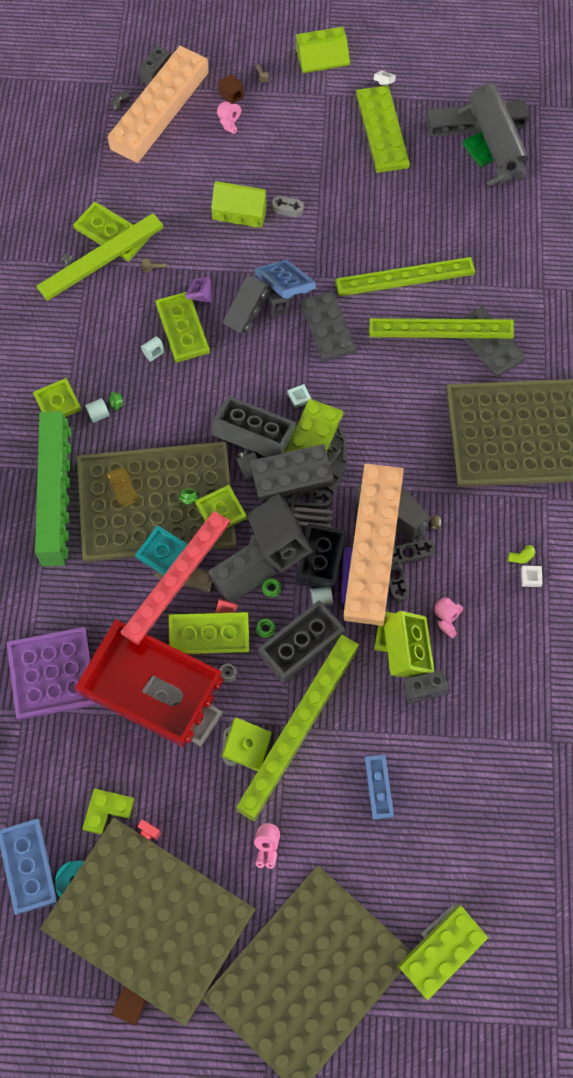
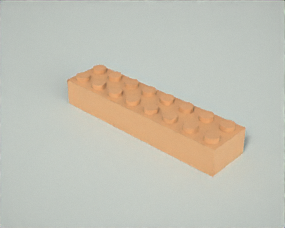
M179 46L109 133L108 142L110 150L139 163L209 73L208 59Z
M364 464L345 601L344 621L384 626L404 468Z

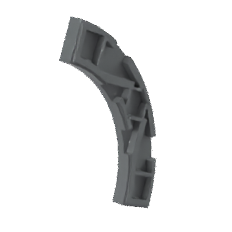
M340 423L328 448V460L334 481L333 486L325 487V489L332 494L342 480L347 461L346 439Z

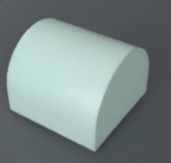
M157 336L141 346L144 355L150 362L165 352L162 341Z
M102 398L85 405L92 423L109 416Z
M330 586L310 589L313 605L320 600L325 607L333 606Z

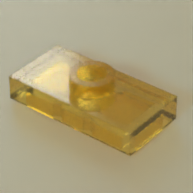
M125 466L107 473L120 507L138 501Z

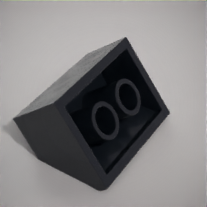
M308 523L305 537L313 552L300 560L296 578L297 585L311 588L335 586L346 530Z

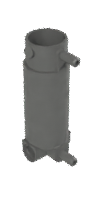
M484 84L470 94L471 101L457 109L459 115H462L469 110L472 111L495 162L497 176L488 180L487 185L491 187L500 181L504 184L511 179L521 181L527 176V169L524 163L528 160V155L505 100L501 98L496 84Z

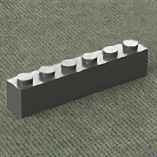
M526 101L505 102L516 128H525L529 119ZM461 107L427 110L425 122L429 137L481 132V129L471 110L462 115H459L457 109Z

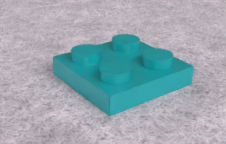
M157 525L135 554V558L164 576L188 544Z

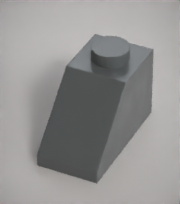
M271 288L267 298L271 317L288 314L290 298H282Z

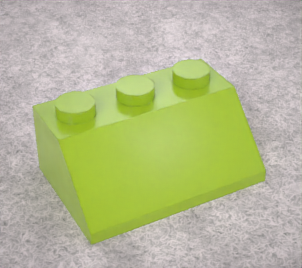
M343 26L296 34V52L303 73L350 65L347 37Z
M215 181L211 207L212 219L220 222L225 221L262 228L266 215V190Z
M404 611L386 616L384 631L391 676L405 678L434 672L426 616Z

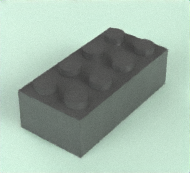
M228 396L213 418L211 435L269 457L285 453L294 434L296 422Z
M325 444L250 461L259 503L267 501L277 493L281 497L333 486L334 479Z
M319 600L258 648V655L284 685L333 646L341 634L345 635V628Z

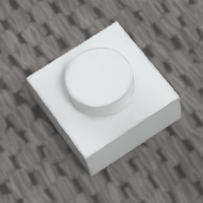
M382 70L374 75V80L379 81V84L384 86L395 82L396 75Z
M542 566L521 567V583L523 587L542 586Z

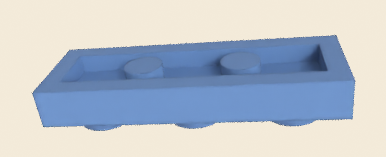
M386 756L365 757L373 820L394 818Z

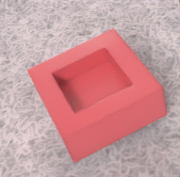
M219 598L215 613H235L238 604Z
M141 820L137 826L141 830L140 834L148 840L153 838L157 841L161 835L160 830L144 820Z

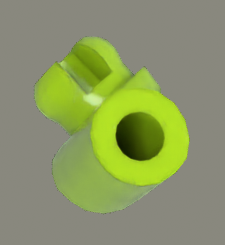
M527 545L519 554L509 552L508 562L526 564L535 555L534 547Z

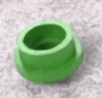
M111 392L108 397L109 406L113 407L114 410H118L123 406L121 394Z
M183 489L181 494H179V500L184 504H193L194 501L198 500V495L193 489Z
M267 579L262 584V592L267 597H276L281 592V584L276 579ZM273 586L275 590L269 591L268 587Z
M261 619L256 625V632L262 638H269L275 633V624L270 619ZM264 626L269 627V631L265 632L262 630V628Z

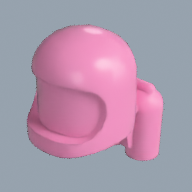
M224 101L219 104L217 114L224 130L235 134L237 127H235L234 122L241 114V107L238 104H230V102Z
M442 598L438 600L434 607L436 616L442 620L438 621V626L445 634L454 638L457 632L452 622L463 611V607L460 604L456 605L449 598Z
M271 823L262 824L255 836L254 843L259 849L256 860L258 868H263L266 865L267 868L273 869L277 859V852L275 850L279 844L280 831L277 826Z

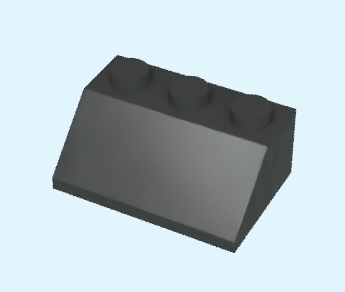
M255 540L209 570L207 574L223 599L235 602L261 585L265 580L276 575L273 565L264 558L259 544Z

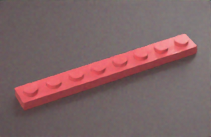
M215 511L212 512L121 631L123 636L137 645L141 642L229 526L230 520Z

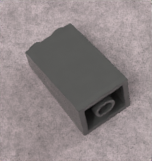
M362 484L356 487L354 504L359 507ZM402 486L396 533L413 542L416 539H422L426 535L430 516Z
M278 493L247 514L264 558L281 573L313 552L287 502Z

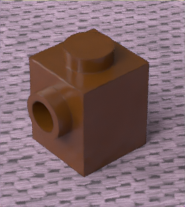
M232 74L218 82L219 94L230 104H234L244 98L243 85Z

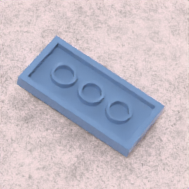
M287 259L255 268L256 276L270 285L282 298H291L295 294H304L316 289L315 281Z
M34 819L1 829L0 848L14 914L19 915L57 903V895L40 820Z

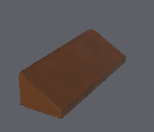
M123 986L112 1016L136 1026L147 1001Z

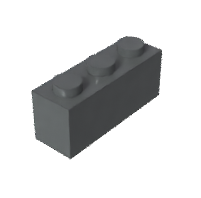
M247 274L223 323L239 333L247 334L253 327L255 316H258L262 309L263 301L268 298L271 286Z

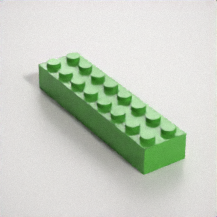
M62 411L40 412L35 553L42 567L65 566V559L69 557L68 547H66V541H69V531L66 529V523H69V512H66V509L70 505V497L67 494V489L70 488V478L67 477V471H70L71 468L70 460H68V455L71 454V446L68 443V438H71V427H68V419L64 417Z

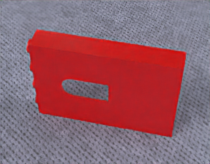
M115 619L76 684V692L184 748L185 744H189L193 739L195 726L201 724L205 708L211 706L214 700L212 695L215 690H219L223 684L222 671L147 634L137 645L121 634L126 624ZM151 675L180 689L183 693L181 703L176 706H169L143 693L142 691Z

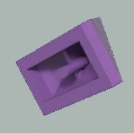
M210 276L193 279L185 295L186 298L212 303Z

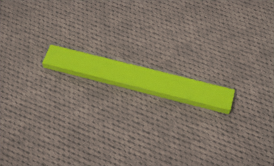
M152 213L36 286L45 300L49 301L162 230L163 224Z
M467 257L336 278L335 285L338 297L470 276L475 274V268L472 258Z
M370 318L369 337L513 339L514 319Z

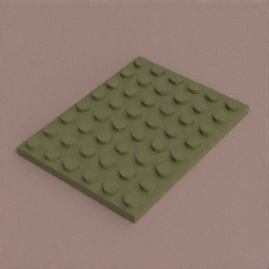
M573 379L447 384L446 393L457 487L573 482Z
M226 441L78 455L83 563L135 558V554L157 525L189 544L205 523V520L195 501L193 504H184L179 500V494H181L183 489H193L196 491L198 499L230 485ZM235 525L226 528L210 550L236 548Z
M113 818L40 930L186 1027L256 909L127 825Z
M317 865L206 992L202 1000L281 1078H314L400 974L401 970L397 965L411 950Z

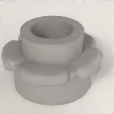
M226 663L219 668L222 671L223 682H233L236 679L238 671L232 664Z

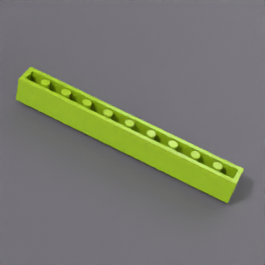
M341 634L236 806L237 812L254 822L256 821L356 655L358 643Z

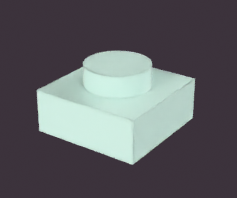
M304 384L287 390L294 409L306 405L308 400L311 399Z

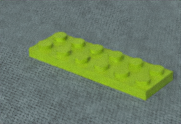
M389 85L356 90L376 173L409 168L410 162Z

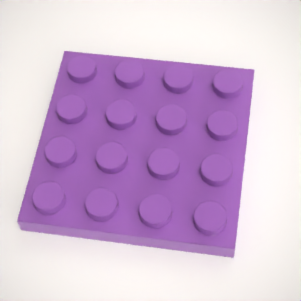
M86 627L6 642L17 720L97 705V703L78 694L75 690L76 684L91 661Z

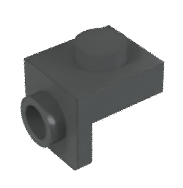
M248 449L238 453L239 456L235 457V460L238 462L243 478L246 480L253 477L250 461L256 460L257 457L255 452H249Z

